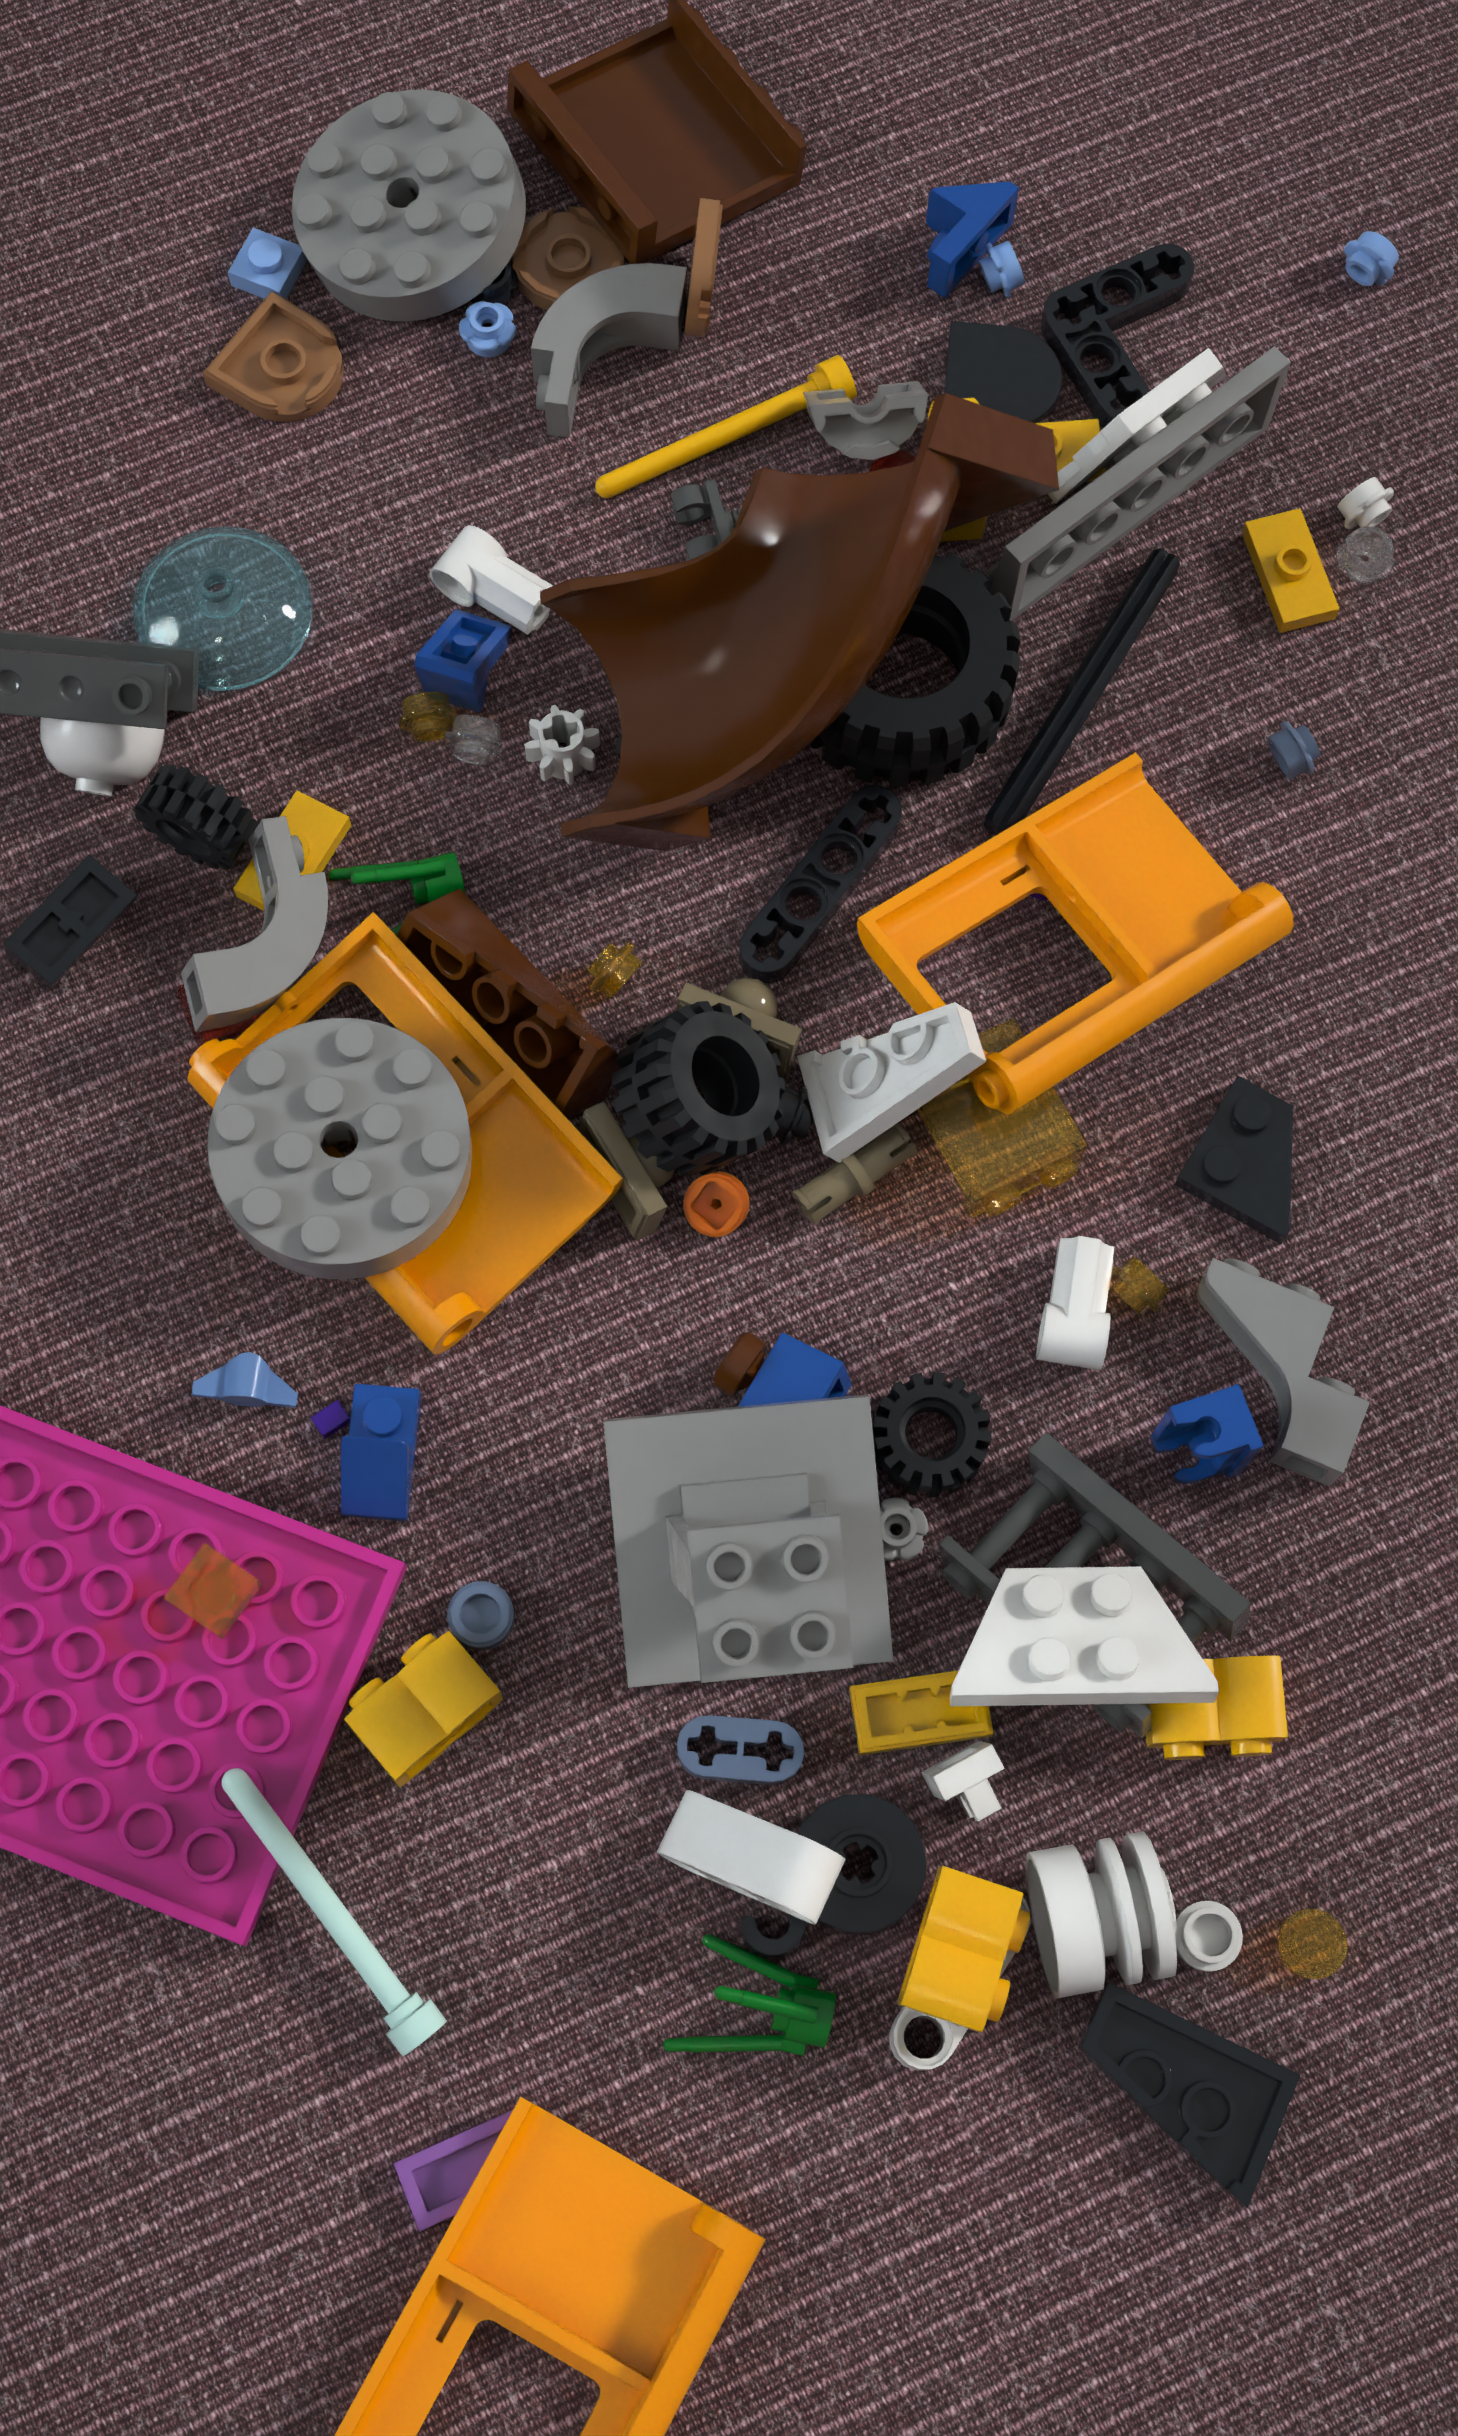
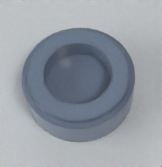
M477 1581L461 1587L454 1594L448 1606L447 1619L454 1637L463 1646L472 1650L486 1651L498 1647L509 1637L515 1623V1612L508 1594L502 1588L491 1582Z

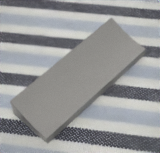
M1274 346L1007 544L1001 560L985 571L984 574L993 581L991 595L999 592L1005 596L1012 609L1010 621H1013L1269 428L1291 362Z

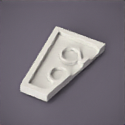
M956 1002L895 1022L888 1033L868 1040L861 1035H857L841 1041V1049L823 1055L814 1050L797 1056L823 1154L839 1163L841 1159L849 1157L987 1062L971 1012Z

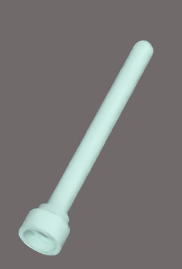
M239 1768L228 1770L222 1778L224 1791L388 2012L383 2018L391 2028L386 2035L402 2057L407 2055L440 2029L447 2020L431 1999L424 2002L417 1992L412 1995L408 1993L247 1773Z

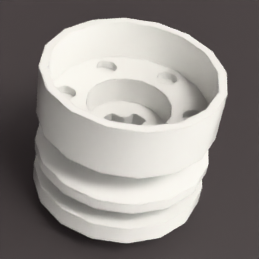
M1144 1831L1127 1834L1123 1837L1122 1859L1111 1838L1098 1840L1095 1851V1873H1087L1084 1862L1073 1844L1026 1854L1025 1869L1031 1916L1044 1972L1055 1999L1103 1990L1106 1970L1105 1957L1113 1956L1115 1965L1126 1985L1141 1983L1143 1973L1142 1957L1153 1980L1176 1976L1177 1949L1175 1936L1177 1934V1921L1174 1902L1165 1872L1160 1867L1151 1840Z

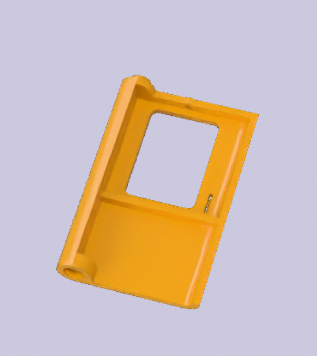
M1136 752L858 917L857 929L863 947L917 1015L946 1005L917 969V964L1033 893L1044 895L1109 971L1112 977L1111 982L1004 1050L989 1053L983 1050L987 1062L967 1076L973 1082L979 1099L991 1109H997L1005 1114H1012L1283 939L1293 929V914L1289 903L1282 893L1274 886L1265 882H1258L1241 892L1149 785L1142 771L1143 760Z
M372 912L292 988L281 995L237 1039H227L221 1042L218 1039H212L201 1045L189 1060L191 1069L187 1079L213 1109L216 1099L230 1074L250 1052L274 1035L305 1023L346 985H356L398 1030L415 1038L440 1059L460 1090L469 1120L472 1140V1169L465 1197L449 1226L427 1249L396 1268L364 1277L433 1355H438L447 1351L464 1338L595 1216L619 1191L623 1178L387 925ZM334 1145L330 1148L325 1147L327 1155L335 1158L344 1157Z
M520 2097L334 2436H416L476 2325L483 2320H491L590 2377L598 2384L600 2388L599 2398L579 2436H665L766 2239L557 2116Z

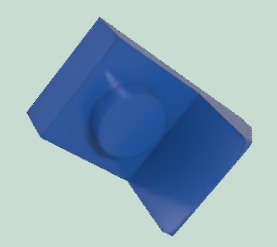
M1008 181L937 187L929 192L926 224L939 234L933 240L927 253V259L930 260L927 287L943 298H946L978 263V260L987 253L985 249L986 244L990 242L993 246L1008 230L1014 221L1019 191L1018 186Z
M455 609L416 654L414 667L425 695L438 701L480 713L484 706L489 671L508 648L512 626Z
M365 1384L354 1385L349 1435L342 1436L341 1439L342 1516L408 1521L422 1396L420 1389Z

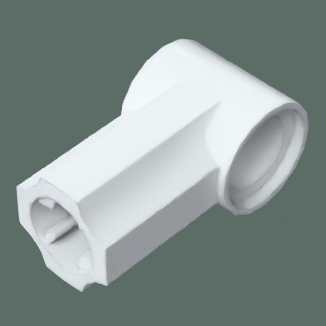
M470 525L464 527L430 570L429 575L432 582L453 602L466 607L477 603L527 635L533 630L537 631L549 616L550 608L541 604L540 591L553 585L507 558L502 546L491 535L478 527Z
M1090 1237L1060 1238L1050 1302L1044 1306L1039 1329L1036 1360L1099 1371L1102 1369L1108 1345L1111 1320L1110 1314L1105 1312L1113 1267V1246L1103 1243L1100 1239Z

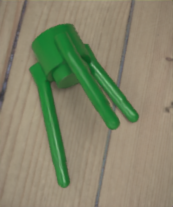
M454 852L416 861L351 866L331 869L328 872L329 879L333 881L351 879L354 884L408 879L415 905L430 903L458 889L465 893L460 867ZM403 923L390 930L397 936Z
M706 1934L703 1937L702 1943L705 1947L791 1988L790 1990L779 1987L776 1998L726 1986H718L714 1991L715 1997L719 2000L772 2013L771 2029L783 2033L782 2035L667 2038L663 2042V2047L666 2051H783L803 2056L806 2044L825 2048L834 2015L835 1992L817 1989L818 1978L791 1972L712 1934Z

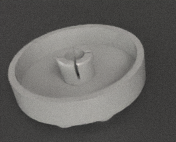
M433 90L386 92L354 107L338 118L309 149L297 175L292 198V218L297 240L324 287L338 301L355 312L386 321H416L439 316L464 305L479 295L484 288L489 286L500 275L511 259L520 240L526 214V195L519 168L502 132L495 122L485 112L465 99Z
M356 1018L315 1020L286 1029L260 1044L239 1063L223 1085L216 1099L208 1129L207 1149L212 1179L234 1226L257 1251L271 1261L294 1272L317 1278H363L386 1272L413 1259L438 1239L449 1226L461 1206L470 1181L472 1140L469 1120L463 1097L452 1075L440 1059L415 1038L398 1029L370 1020ZM354 1137L357 1147L351 1154L341 1158L331 1157L326 1154L325 1147L330 1148L338 1141H352Z

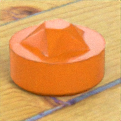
M721 1171L709 1172L697 1178L688 1187L683 1200L684 1214L689 1224L699 1233L710 1237L725 1236L737 1229L746 1219L750 1204L749 1195L743 1183L735 1176Z

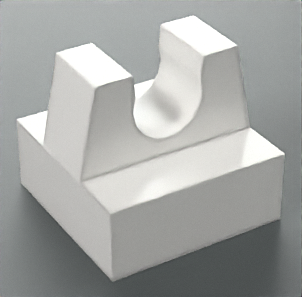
M977 1741L921 1772L934 1797L947 1801L956 1796L968 1818L974 1817L975 1821H980L1002 1809L987 1778L1005 1768L993 1745L990 1743Z

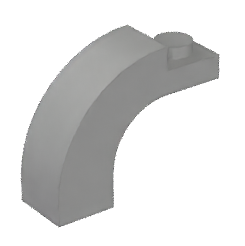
M654 263L613 267L579 281L566 290L551 305L540 321L531 345L534 382H538L536 409L545 411L547 435L570 438L583 375L590 365L605 353L626 346H647L679 351L687 305V267Z
M286 816L262 819L248 839L264 903V922L260 935L254 940L238 947L193 954L181 971L195 1032L235 1025L251 1019L268 1009L281 995L288 991L303 973L320 945L328 913V887L325 872L300 874L304 869L303 849L299 838L296 835L291 836Z

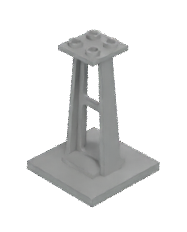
M869 1395L603 1419L628 1688L691 1681L708 1683L854 1668L853 1665L894 1661Z

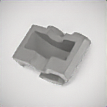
M919 381L878 385L875 397L865 404L851 402L849 397H846L843 388L803 392L808 414L815 428L827 443L842 451L849 458L874 460L896 453L900 449L899 446L912 436L919 422L922 424L925 418L928 393Z

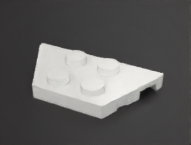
M1209 348L1133 403L1072 456L1074 460L1057 472L1059 490L1048 494L1053 502L1056 504L1111 462L1115 461L1117 464L1211 394L1212 391L1210 389L1226 377L1223 366Z
M1141 1566L1006 1568L952 1684L949 1698L950 1707L1215 1703L1219 1688L1218 1681Z

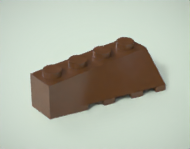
M461 889L455 890L407 913L397 937L568 1120L603 1101L612 1086V1073L620 1070V1067L615 1062L618 1053Z

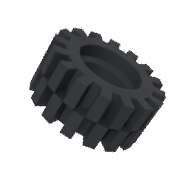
M166 764L165 767L161 765L157 769L134 807L136 819L144 823L142 826L148 832L156 833L158 841L164 845L169 843L175 847L174 851L182 856L186 853L191 856L192 861L201 865L205 862L210 868L217 870L219 867L223 870L232 868L257 824L256 820L252 818L253 813L250 809L241 807L243 802L236 796L225 794L227 789L219 784L215 787L208 783V777L200 773L197 776H193L188 768L180 766L177 769L173 764Z
M921 1372L911 1375L909 1382L905 1384L900 1380L891 1387L890 1394L887 1397L883 1396L874 1417L872 1428L877 1467L879 1470L883 1468L888 1473L887 1480L896 1487L898 1483H901L907 1487L905 1493L917 1496L918 1491L928 1492V1498L939 1497L942 1491L949 1490V1493L952 1494L960 1490L964 1482H970L977 1474L991 1442L992 1431H988L990 1416L987 1409L982 1411L980 1407L982 1398L975 1390L971 1394L964 1390L966 1382L957 1377L953 1383L943 1380L945 1373L933 1372L932 1378L923 1379ZM923 1412H935L946 1417L951 1422L956 1435L955 1445L950 1452L938 1458H925L915 1453L908 1445L905 1436V1428L914 1416Z

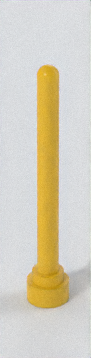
M840 355L815 365V372L808 374V382L600 476L595 484L596 492L602 498H612L804 410L807 406L803 392L843 388L846 397H849L852 401L856 399L857 392L851 372Z

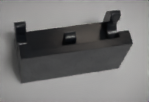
M89 854L3 943L7 960L20 972L24 968L38 980L40 988L49 992L66 972L137 899V895Z

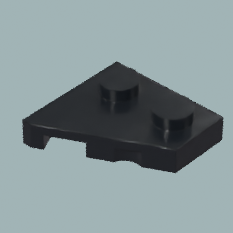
M1237 1076L1174 1185L1273 1241L1282 1244L1290 1231L1293 1106L1244 1078Z

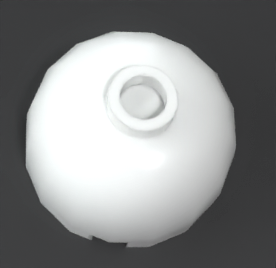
M43 717L40 720V740L46 758L60 773L76 778V791L102 796H112L113 785H131L147 777L158 762L165 729Z

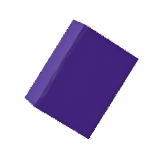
M338 1400L310 1417L324 1439L350 1423V1417Z

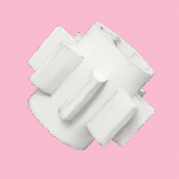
M552 705L551 713L546 715L541 722L535 719L529 721L530 735L534 740L524 744L526 760L530 762L541 760V780L546 781L553 776L558 779H565L569 785H572L574 783V776L578 775L583 768L594 771L596 768L595 754L591 750L600 746L599 730L596 728L584 730V710L579 709L573 714L569 711L559 710L556 705ZM558 743H566L567 747L559 748Z

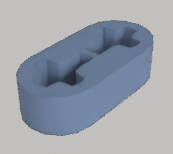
M707 1715L692 1719L682 1728L677 1740V1754L683 1769L695 1778L758 1785H780L793 1779L800 1770L804 1757V1746L798 1732L783 1722ZM702 1730L715 1731L714 1737L717 1743L737 1745V1754H716L713 1757L712 1765L703 1766L699 1764L698 1753L687 1751L688 1742L700 1740ZM768 1736H780L782 1748L792 1750L793 1759L782 1760L779 1771L772 1772L766 1770L764 1758L743 1756L744 1746L764 1747L767 1744Z

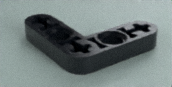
M1162 244L1152 247L1055 291L1044 304L1041 319L1042 335L1056 354L1061 366L1095 419H1099V425L1102 429L1125 410V408L1114 409L1116 398L1119 399L1124 407H1129L1150 392L1148 386L1113 334V331L1175 304L1186 296L1194 273V262L1191 255L1182 247L1174 244ZM1157 269H1162L1165 274L1156 277ZM1176 273V279L1172 280L1168 274ZM1149 284L1148 291L1146 292L1145 286ZM1119 287L1127 290L1133 300L1127 305L1115 306L1103 298L1102 292L1108 288ZM1087 300L1090 304V307L1086 308ZM1063 313L1068 319L1078 316L1077 324L1072 325L1068 319L1058 321V314ZM1087 354H1101L1110 361L1112 367L1105 372L1094 373L1087 370L1080 360ZM1118 383L1117 389H1116V392H1115L1112 387H1114V386Z

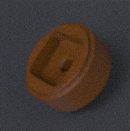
M750 1331L747 1333L743 1332L719 1365L713 1377V1385L732 1398L740 1390L749 1388L764 1363L763 1355L768 1347V1343Z

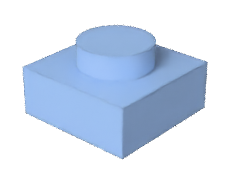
M252 228L228 271L229 280L232 287L264 299L271 291L287 299L307 262V258L300 245Z

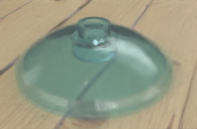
M232 526L198 530L186 534L167 545L150 561L143 571L133 600L134 624L140 642L198 648V688L214 691L249 687L272 677L282 670L303 646L313 616L312 594L308 579L294 555L281 543L263 533ZM217 583L226 584L220 591L212 592L207 590L210 586Z

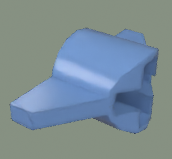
M247 1352L237 1355L224 1366L193 1381L191 1396L218 1399L238 1406L260 1407L271 1405L296 1408L298 1393L270 1370L267 1363L259 1355Z

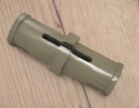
M896 1123L849 1157L841 1159L840 1163H835L799 1189L793 1190L791 1194L796 1203L801 1202L802 1205L799 1208L810 1223L817 1225L822 1218L857 1194L865 1197L874 1191L873 1183L910 1157L916 1156L918 1154L917 1148L914 1143H907L911 1139L899 1123Z

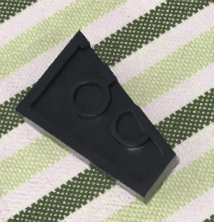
M1110 1982L1105 1983L1078 2048L1242 2207L1248 2208L1301 2075Z

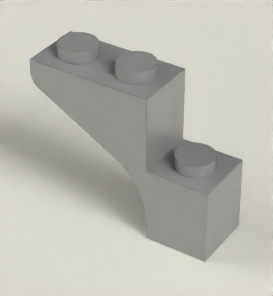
M1212 1258L1198 1284L1196 1291L1197 1299L1265 1379L1275 1396L1278 1407L1279 1426L1276 1443L1269 1462L1330 1487L1345 1471L1370 1404L1369 1401L1354 1396L1355 1390L1340 1380L1330 1377H1319L1318 1380L1308 1377L1335 1307L1321 1302L1319 1294L1305 1286L1294 1283H1286L1284 1286L1259 1277V1270L1246 1262L1237 1259H1225L1222 1262Z

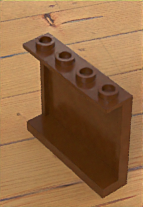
M669 0L667 19L544 78L538 74L528 60L509 69L507 111L631 264L646 263L692 240L695 235L700 198L720 200V204L723 205L721 224L800 185L807 149L802 133L795 125L787 122L772 104L768 92L762 86L756 85L740 66L738 58L732 49L727 46L724 47L708 28L701 12L692 8L686 0Z

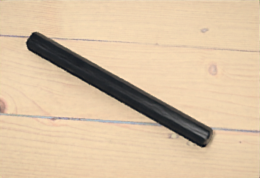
M1163 548L1151 551L986 814L984 827L989 833L998 835L1026 817L1177 575L1180 561L1176 555L1169 554Z

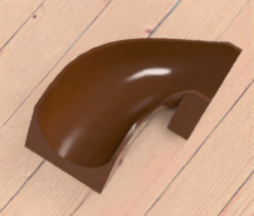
M944 393L935 397L916 459L913 462L866 473L824 476L786 473L765 467L754 471L736 526L730 536L715 549L684 562L617 574L569 579L540 591L541 604L550 608L576 627L601 660L617 699L622 732L618 773L604 802L585 817L561 823L562 837L660 851H670L710 839L709 805L723 801L758 783L793 758L835 721L865 686L889 650L909 614L930 569L943 533L1059 490L1053 429Z

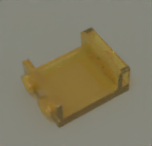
M1014 1017L978 1034L982 1049L988 1053L1000 1052L1024 1037ZM966 1075L917 1109L966 1196L964 1209L970 1218L987 1211L989 1217L998 1216L1019 1204L1023 1199L1022 1193L1040 1184L1044 1186L1045 1190H1049L1067 1182L1078 1173L1076 1166L1080 1164L1087 1147L1085 1140L1054 1087L1012 1114H1005L997 1109L987 1107L977 1096L973 1082Z

